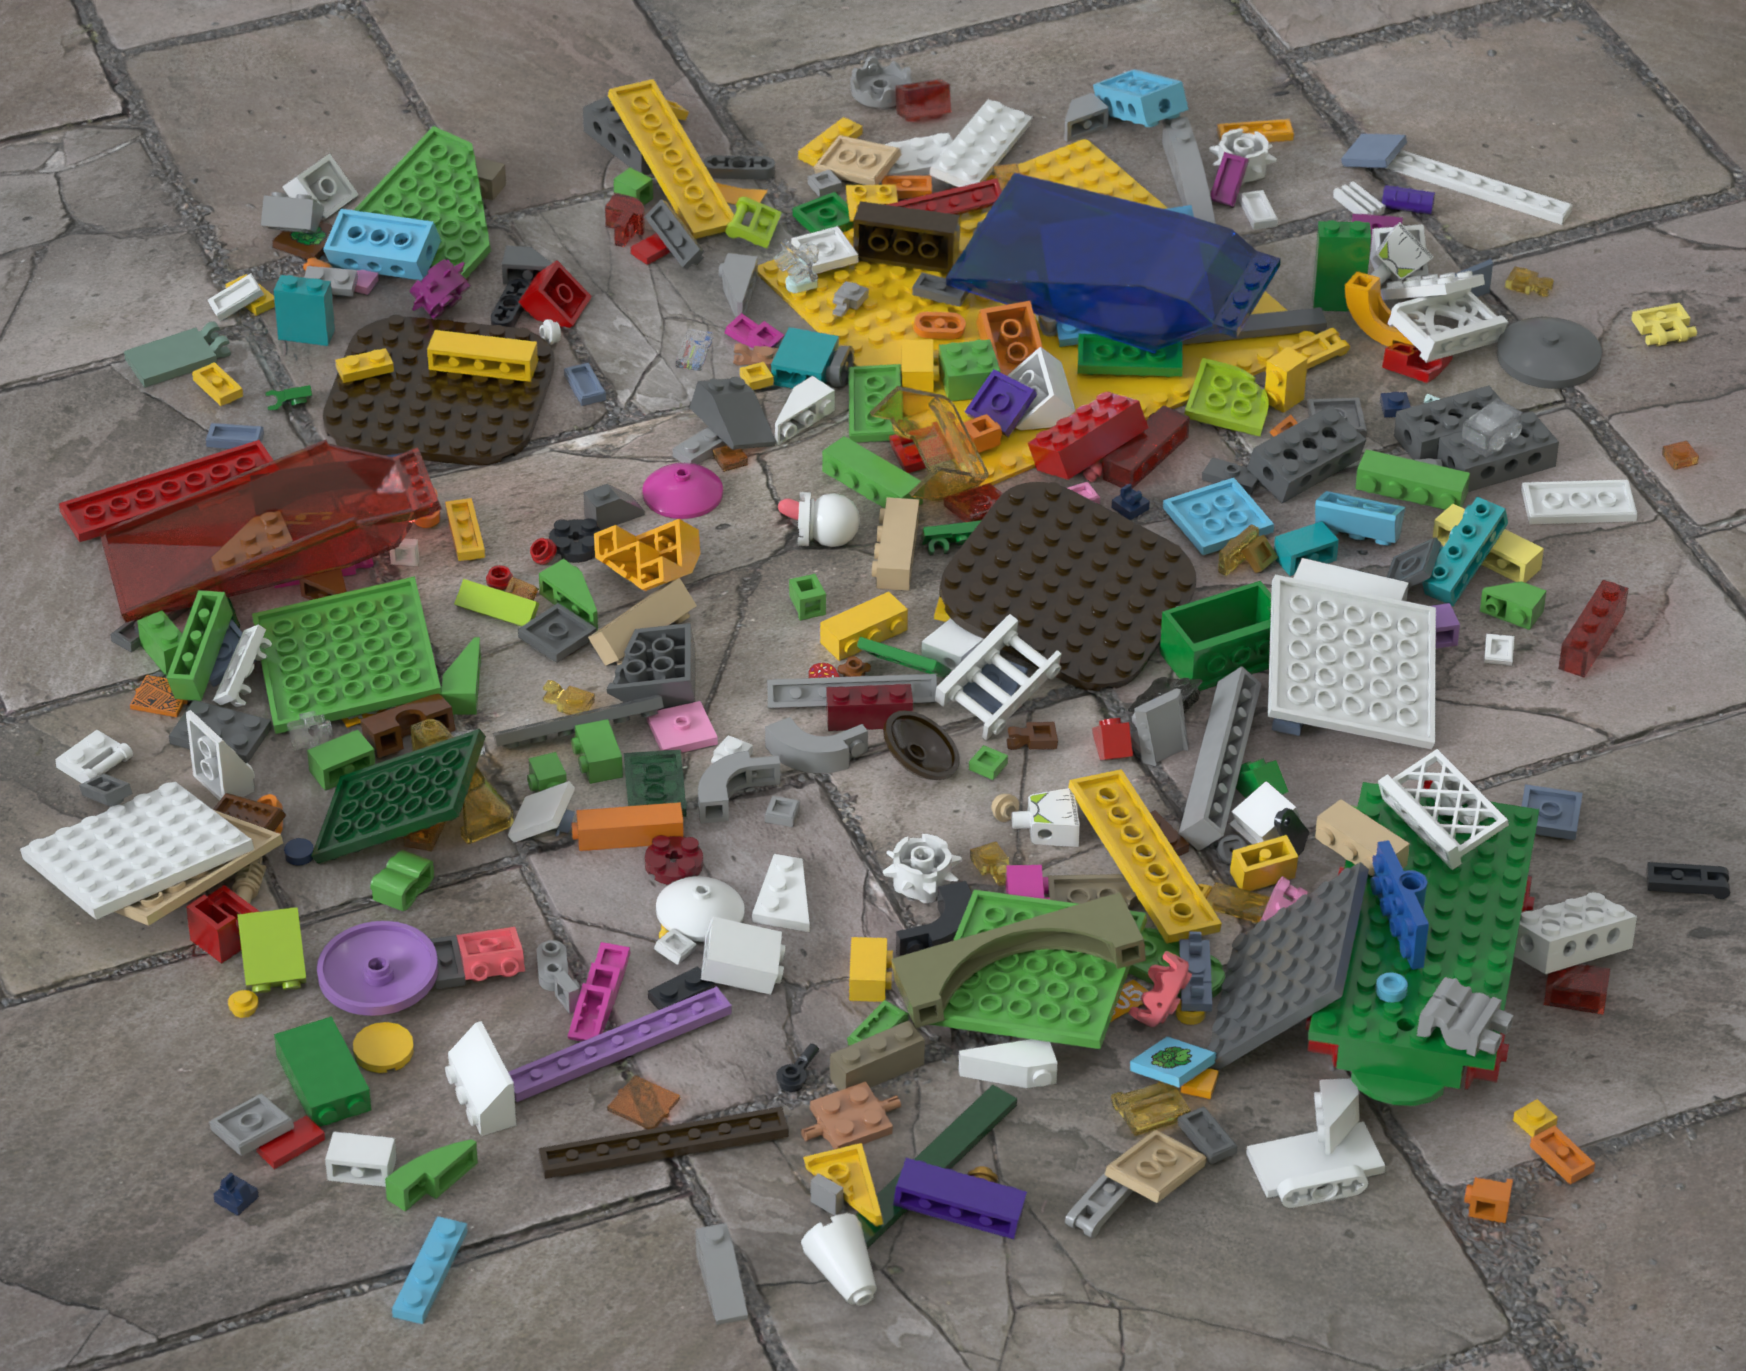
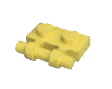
M1680 303L1632 312L1631 320L1641 335L1652 334L1645 337L1648 346L1655 344L1663 346L1667 342L1675 340L1683 342L1687 341L1690 337L1697 336L1695 326L1686 328V326H1689L1690 316Z

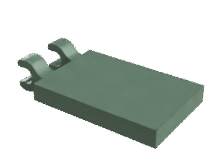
M211 321L201 331L195 327L125 350L124 356L137 378L146 388L191 373L214 362L217 364V358L231 355L227 346L223 347L230 344V341L225 335L219 336L217 332H214L220 330L215 321Z

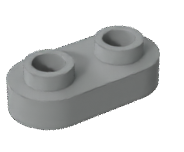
M549 940L541 943L536 950L539 984L543 989L555 991L554 974L563 970L568 974L567 952L564 944L559 941Z

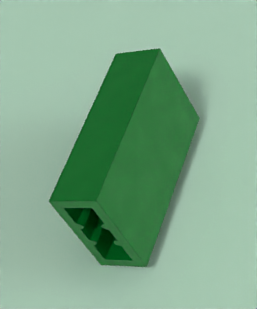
M1318 221L1312 289L1313 308L1321 307L1322 311L1350 312L1346 302L1345 284L1356 272L1368 274L1371 246L1370 222Z
M332 1016L274 1034L276 1056L306 1115L318 1127L371 1111L370 1089Z

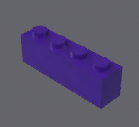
M906 1158L896 1185L893 1205L1014 1239L1024 1210L1027 1192L1012 1186L987 1181L984 1178L962 1174L952 1169H945L923 1161Z

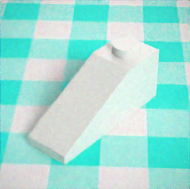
M1029 1039L959 1051V1075L1022 1088L1056 1084L1057 1060L1050 1042Z

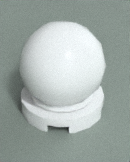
M800 492V500H805V502H799L798 529L799 536H803V538L798 537V546H809V541L813 540V538L821 545L830 547L842 546L853 539L858 532L860 524L859 511L853 501L844 495L835 493L822 495L817 500L811 499V492Z

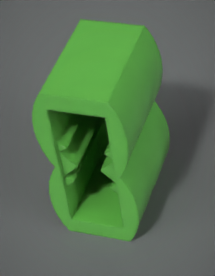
M401 850L389 859L385 869L373 877L370 885L373 900L392 908L406 911L414 903L418 894L426 890L434 878L433 861Z

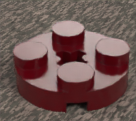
M658 835L653 838L652 844L645 852V869L648 874L650 872L655 876L657 882L669 885L677 880L692 877L694 874L698 876L703 869V852L699 847L698 840L694 837ZM670 859H677L676 862H670Z

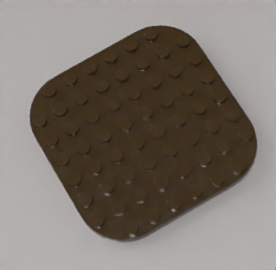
M395 314L360 328L350 340L344 355L345 358L386 348L394 364V372L343 383L339 373H337L323 410V424L327 436L330 435L334 438L336 445L352 452L378 456L410 452L411 459L473 466L496 464L502 462L501 458L510 454L516 456L529 444L554 372V353L545 339L527 328L428 319L425 317H407ZM439 330L537 342L538 364L531 382L429 370L427 348L434 331Z
M1028 482L1008 489L997 499L945 568L940 582L939 595L942 597L945 605L944 610L948 616L961 628L983 639L1011 614L1018 620V637L1046 659H1049L1056 651L1061 653V669L1055 676L1056 678L1078 688L1101 691V687L1114 686L1115 689L1123 687L1140 674L1160 646L1162 611L1190 603L1196 587V572L1186 553L1179 545L1174 544L1170 540L1066 487L1060 486L1058 483ZM1005 645L1002 648L1004 651L1039 668L1011 645Z

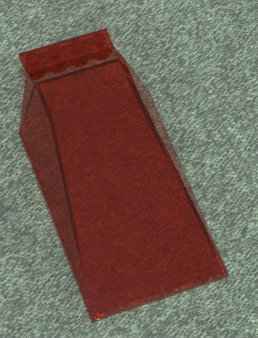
M326 439L108 527L99 533L120 612L125 623L145 618L159 611L167 613L192 607L198 590L225 592L228 598L301 580L325 572L351 567L398 548L417 519L431 516L436 511L441 510L442 507L418 447L398 456L388 457L329 444ZM266 512H281L293 542L215 573L211 557L252 518L261 516Z

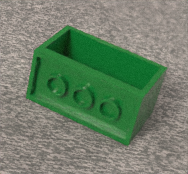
M1260 580L1162 611L1160 654L1191 694L1217 686L1218 681L1240 667L1246 669L1251 675L1269 669L1270 591Z

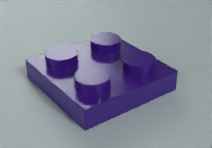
M993 369L964 412L972 419L988 414L994 422L1000 425L1002 434L1009 437L1037 396V393L1034 389Z

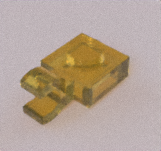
M547 680L543 686V690L547 691L543 701L549 704H557V711L568 715L588 711L595 702L594 693L570 685L566 691L553 680Z
M996 841L970 849V859L982 876L991 873L998 886L1006 884L1005 872L1006 865H1009V858Z

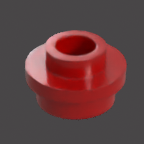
M539 538L534 541L530 548L533 561L539 565L550 562L556 554V544L552 540Z
M502 565L492 567L486 576L487 585L498 590L507 589L514 582L510 569Z

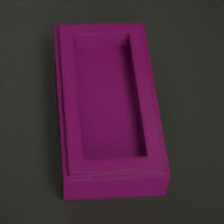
M1224 152L1210 194L1211 201L1234 207L1249 163L1248 158Z

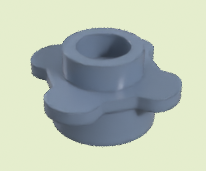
M566 808L555 836L558 837L560 831L569 833L575 811Z

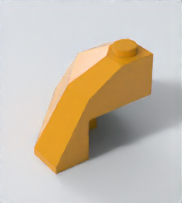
M681 519L674 520L637 536L617 525L594 533L595 558L644 591L691 574L700 556L699 530Z

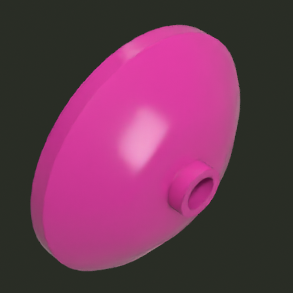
M684 462L665 465L651 473L643 484V499L646 505L655 513L674 519H691L703 516L714 510L723 497V485L720 478L708 468L694 463Z

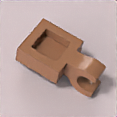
M735 344L734 353L742 355H735L733 364L753 365L764 362L771 372V363L779 348L754 346L753 350H750L745 344Z

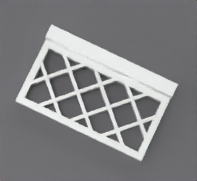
M1438 749L1394 778L1387 774L1378 780L1382 799L1451 870L1462 864L1460 857L1509 825L1508 819ZM1436 761L1442 765L1441 773L1426 772L1427 767ZM1408 780H1419L1417 789H1406L1402 784ZM1424 780L1440 781L1438 790L1423 789ZM1445 781L1458 782L1460 784L1459 791L1443 790ZM1421 797L1436 798L1435 807L1421 806ZM1442 798H1456V807H1440ZM1475 799L1478 802L1477 808H1461L1462 800ZM1438 815H1454L1452 825L1439 824L1437 822ZM1459 816H1475L1474 824L1458 825ZM1480 817H1493L1496 820L1490 826H1479ZM1456 833H1472L1471 838L1461 845L1455 840Z

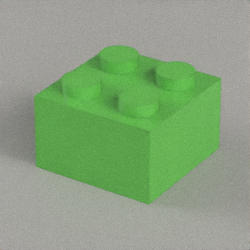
M990 339L939 345V373L948 402L973 399L993 369L1000 372Z

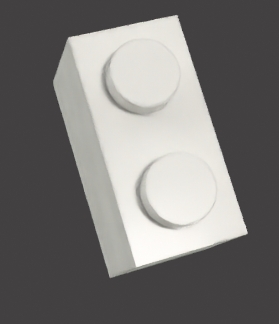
M333 1132L325 1159L327 1180L386 1187L385 1178L393 1173L397 1160L395 1138Z

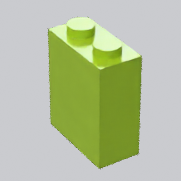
M298 907L238 914L246 990H253L255 994L270 992L271 987L283 986V990L301 988V984L306 983V971Z

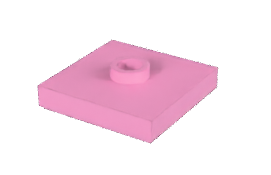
M701 701L658 710V714L646 717L663 757L718 745V737Z

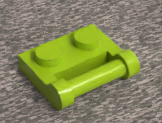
M740 197L736 203L737 210L732 222L728 223L726 227V234L730 238L740 237L767 249L782 212L748 197ZM751 212L754 215L749 227L742 225L746 213Z

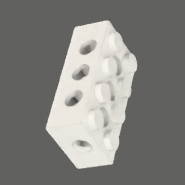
M1595 892L1576 899H1567L1565 902L1555 905H1546L1534 911H1525L1521 914L1514 956L1547 974L1625 951L1633 946L1637 916L1625 910V907L1614 904L1607 900L1604 895Z

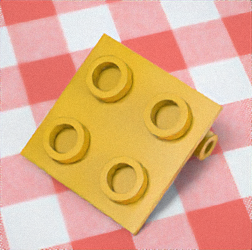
M846 185V203L848 204L850 221H854L860 201L884 205L898 202L896 185Z

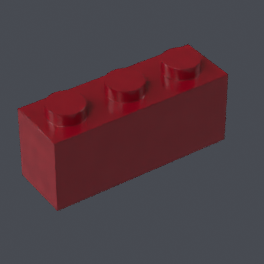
M911 684L826 687L828 731H846L861 724L867 730L883 729L885 722L893 713L898 711L913 712Z

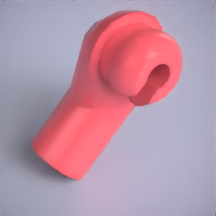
M1098 460L1083 472V476L1088 481L1094 482L1097 477L1102 475L1103 466Z
M786 498L779 502L778 510L780 513L798 520V501Z

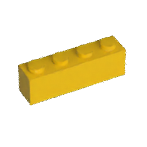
M435 330L427 348L428 368L435 371L531 382L538 364L537 342Z

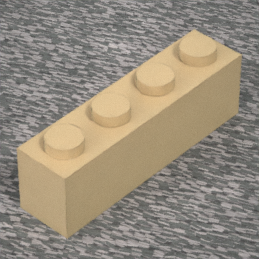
M887 497L886 507L880 508L879 524H883V526L878 525L877 542L880 543H875L874 559H878V561L872 562V577H877V589L906 591L910 589L919 523L918 499Z
M678 578L663 585L588 638L605 666L615 661L617 665H620L625 657L624 651L635 629L667 626L673 622L677 625L689 618L690 614L688 612L697 605L681 579Z

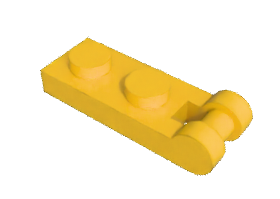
M1332 327L1289 348L1308 358L1307 369L1337 355H1345L1351 346L1346 340H1341L1339 337L1340 333Z

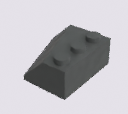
M691 623L635 629L624 651L625 657L622 664L617 666L615 678L606 689L607 694L622 702L658 694L662 697L664 708L695 702L696 647Z

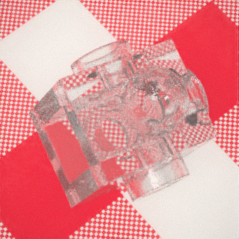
M315 711L299 714L300 720L287 723L293 751L311 749L330 741L329 737L333 736L330 720H325L324 714L316 716ZM309 728L314 730V737L308 733Z

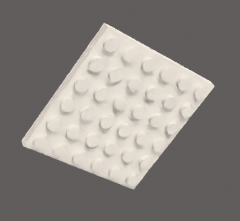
M1275 575L1272 580L1268 717L1432 749L1435 744L1436 607Z
M170 782L161 785L159 789L148 794L137 795L132 801L125 804L112 806L106 812L97 816L86 817L81 823L74 826L61 828L55 834L44 839H35L28 846L21 848L20 851L22 858L97 920L253 851L254 846L252 839L177 782Z

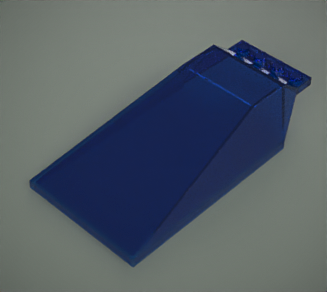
M1014 173L948 273L946 285L1006 305L1030 301L1034 314L1156 353L1160 348L1212 330L1237 338L1279 269L1281 261L1278 257L1256 251L1233 229L1150 205Z

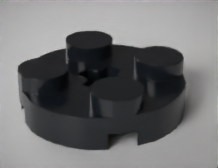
M592 518L584 520L560 519L554 523V528L549 533V539L556 544V553L561 555V560L565 559L571 563H580L592 559V554L595 553L594 533L602 530L597 526V521Z

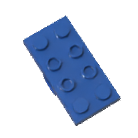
M1389 840L1377 842V852L1372 858L1375 870L1374 877L1370 879L1372 893L1378 896L1381 912L1390 921L1392 936L1398 938L1402 957L1407 958L1412 970L1424 968L1429 923L1424 915L1427 879L1420 872L1403 870Z

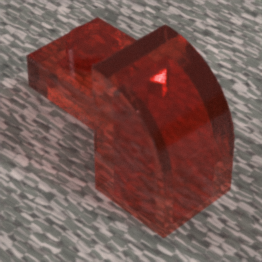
M614 193L605 206L606 227L614 229L615 245L625 247L629 239H632L635 234L644 235V206L641 201L632 196Z

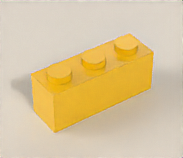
M888 591L820 622V643L838 661H841L862 651L857 646L860 637L881 643L907 631L908 609Z

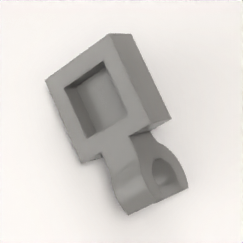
M846 281L834 294L833 303L837 304L832 314L843 317L849 308L857 310L868 298L869 288Z

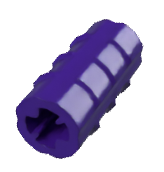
M1385 185L1382 204L1385 208L1432 215L1435 192Z

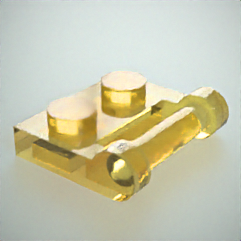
M1161 1081L1124 1094L1120 1091L1111 1095V1102L1115 1111H1119L1134 1136L1178 1123V1117L1191 1112L1176 1086Z

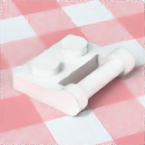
M95 730L56 758V768L80 783H84L103 773L105 774L121 761L126 762L133 757V751L126 743L120 744L99 730Z

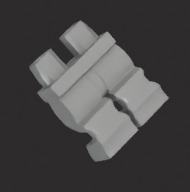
M1444 977L1433 997H1431L1420 1014L1417 1036H1430L1437 1026L1440 1027L1446 1044L1452 1048L1467 1050L1466 1053L1474 1057L1480 1049L1495 1054L1500 1046L1502 1035L1493 1032L1492 1029L1507 1035L1512 1027L1514 1015L1500 1010V999L1495 997L1490 999L1485 994L1472 993L1471 987L1462 986L1456 978Z

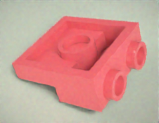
M515 927L456 935L465 980L483 981L490 976L501 975L503 977L515 976L518 972H525L523 948Z

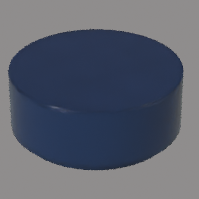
M295 838L287 842L284 847L286 861L296 866L311 862L313 859L311 855L314 850L312 842L304 838Z

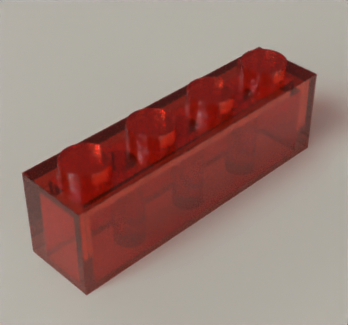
M1163 405L1146 420L1147 430L1104 457L1102 462L1103 480L1120 488L1131 484L1133 489L1189 438L1190 417Z
M1602 580L1561 645L1558 669L1585 678L1625 614L1629 588Z

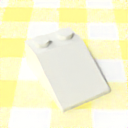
M191 710L186 712L193 776L219 801L225 793L245 797L254 792L253 779L255 774L252 767L245 763Z

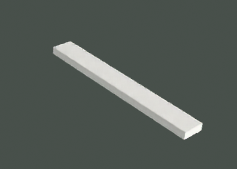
M1403 150L1397 154L1386 168L1560 225L1565 222L1572 212V204Z

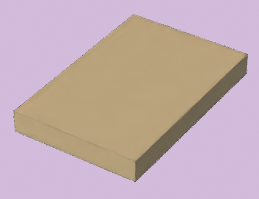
M839 135L814 166V171L817 174L831 170L841 180L864 185H878L902 153L900 148Z
M1154 1130L1106 1167L1105 1176L1158 1203L1202 1169L1206 1164L1207 1157Z

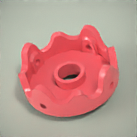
M1165 951L1163 959L1169 963V967L1152 965L1148 970V975L1154 982V986L1140 997L1146 1010L1131 1007L1128 1012L1133 1018L1152 1028L1156 1027L1159 1023L1163 1024L1168 1015L1174 1013L1180 1002L1177 995L1180 989H1185L1192 976L1188 972L1189 963L1168 951Z

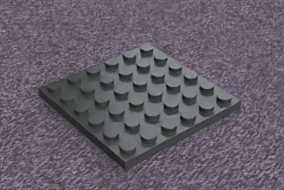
M1359 862L1351 868L1344 869L1329 882H1323L1308 895H1302L1287 908H1281L1274 916L1266 921H1260L1253 929L1245 934H1239L1233 940L1230 960L1227 963L1228 969L1225 981L1222 984L1223 990L1220 1002L1217 1005L1218 1011L1215 1023L1212 1026V1036L1207 1050L1216 1052L1215 1063L1208 1067L1209 1069L1220 1070L1342 997L1369 869L1363 863Z

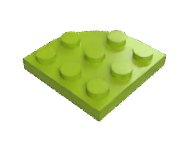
M1202 358L1185 408L1184 418L1261 437L1269 407L1268 396L1265 389H1261L1255 382L1256 378L1247 371L1230 364Z

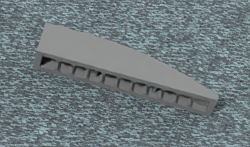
M1188 117L1163 119L1162 144L1182 205H1192L1196 230L1215 229L1216 222L1207 179Z

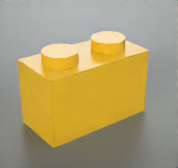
M902 339V392H933L934 382H939L938 350H933V339Z
M1289 347L1268 359L1266 367L1265 391L1268 396L1269 405L1282 413H1285L1304 400L1308 358Z
M1284 835L1233 850L1230 873L1241 894L1277 884L1282 876L1288 880L1294 879L1298 855L1288 836Z
M851 937L849 1001L883 1002L886 990H892V972L886 971L887 968H892L893 950H887V938Z

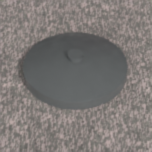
M1531 317L1517 321L1505 329L1504 333L1500 335L1497 345V359L1506 373L1525 384L1547 389L1569 388L1588 381L1598 371L1602 355L1601 345L1592 332L1575 322L1557 317Z

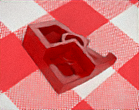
M1397 342L1385 348L1382 368L1428 383L1448 366L1453 359V355L1425 362L1420 357L1421 351L1416 346Z

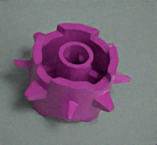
M443 259L430 268L422 281L417 280L409 291L416 299L412 310L416 311L423 307L433 319H436L445 311L444 307L447 305L450 307L455 306L462 299L461 295L471 287L461 274L465 263L461 262L454 266L448 259Z

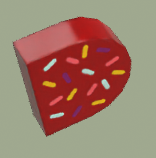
M828 663L814 664L808 671V678L839 677L834 666Z

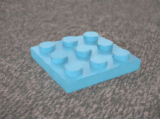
M1235 478L1163 500V509L1202 555L1274 532V523Z

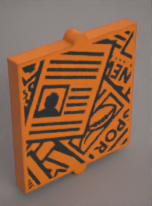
M146 675L141 686L135 689L136 695L130 704V709L178 717L182 707L188 703V700L174 698L167 678Z

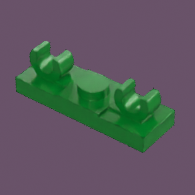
M981 521L923 527L921 534L922 545L929 544L928 553L930 556L934 555L935 545H941L944 554H947L949 543L957 542V545H963Z

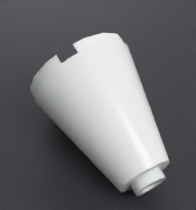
M854 1214L836 1215L831 1217L833 1223L823 1227L821 1222L815 1225L803 1237L801 1244L807 1257L849 1304L861 1306L873 1299V1294L877 1289L862 1226Z

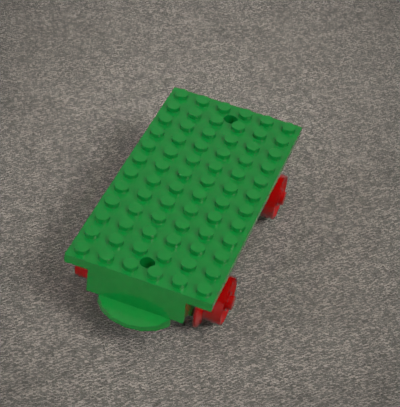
M1362 783L1357 810L1408 842L1407 866L1403 870L1420 872L1427 879L1424 915L1429 923L1424 968L1412 970L1407 958L1402 957L1398 938L1392 936L1390 921L1381 912L1378 896L1372 893L1370 879L1373 876L1368 874L1342 997L1307 1017L1306 1030H1309L1308 1052L1331 1055L1334 1069L1352 1071L1351 1081L1361 1092L1374 1100L1391 1105L1416 1106L1431 1103L1444 1094V1087L1460 1089L1465 1066H1467L1465 1090L1469 1089L1474 1079L1497 1083L1501 1062H1507L1509 1044L1504 1043L1505 1034L1492 1029L1493 1032L1502 1035L1498 1050L1495 1054H1491L1480 1049L1474 1057L1467 1054V1050H1459L1448 1046L1443 1038L1440 1027L1436 1026L1432 1034L1427 1037L1417 1036L1421 1012L1431 997H1433L1444 977L1456 978L1462 986L1471 987L1472 993H1482L1490 999L1492 997L1500 999V1010H1505L1521 914L1525 911H1533L1535 897L1530 896L1532 875L1528 874L1539 809L1491 802L1508 819L1509 825L1460 857L1462 864L1451 870L1382 799L1379 784ZM1421 797L1420 805L1435 807L1436 801L1432 797ZM1465 803V804H1463V805H1461V806H1462L1463 808H1466V807H1468L1469 805H1468L1467 803ZM1438 815L1437 822L1439 824L1452 825L1454 816ZM1488 817L1480 821L1479 826H1490L1496 820L1493 817ZM1458 820V825H1464ZM1456 833L1455 840L1461 845L1471 838L1472 833ZM1346 860L1345 866H1340L1338 875L1344 869L1351 868L1355 866V864L1349 860ZM1385 973H1397L1403 976L1408 984L1405 998L1398 1002H1386L1380 999L1376 994L1378 977Z

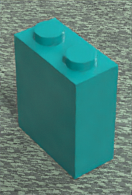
M280 275L273 290L278 340L328 346L335 332L331 281L295 277L293 275Z
M789 327L771 363L774 385L793 389L812 376L826 384V369L831 365L833 354L839 348V336Z

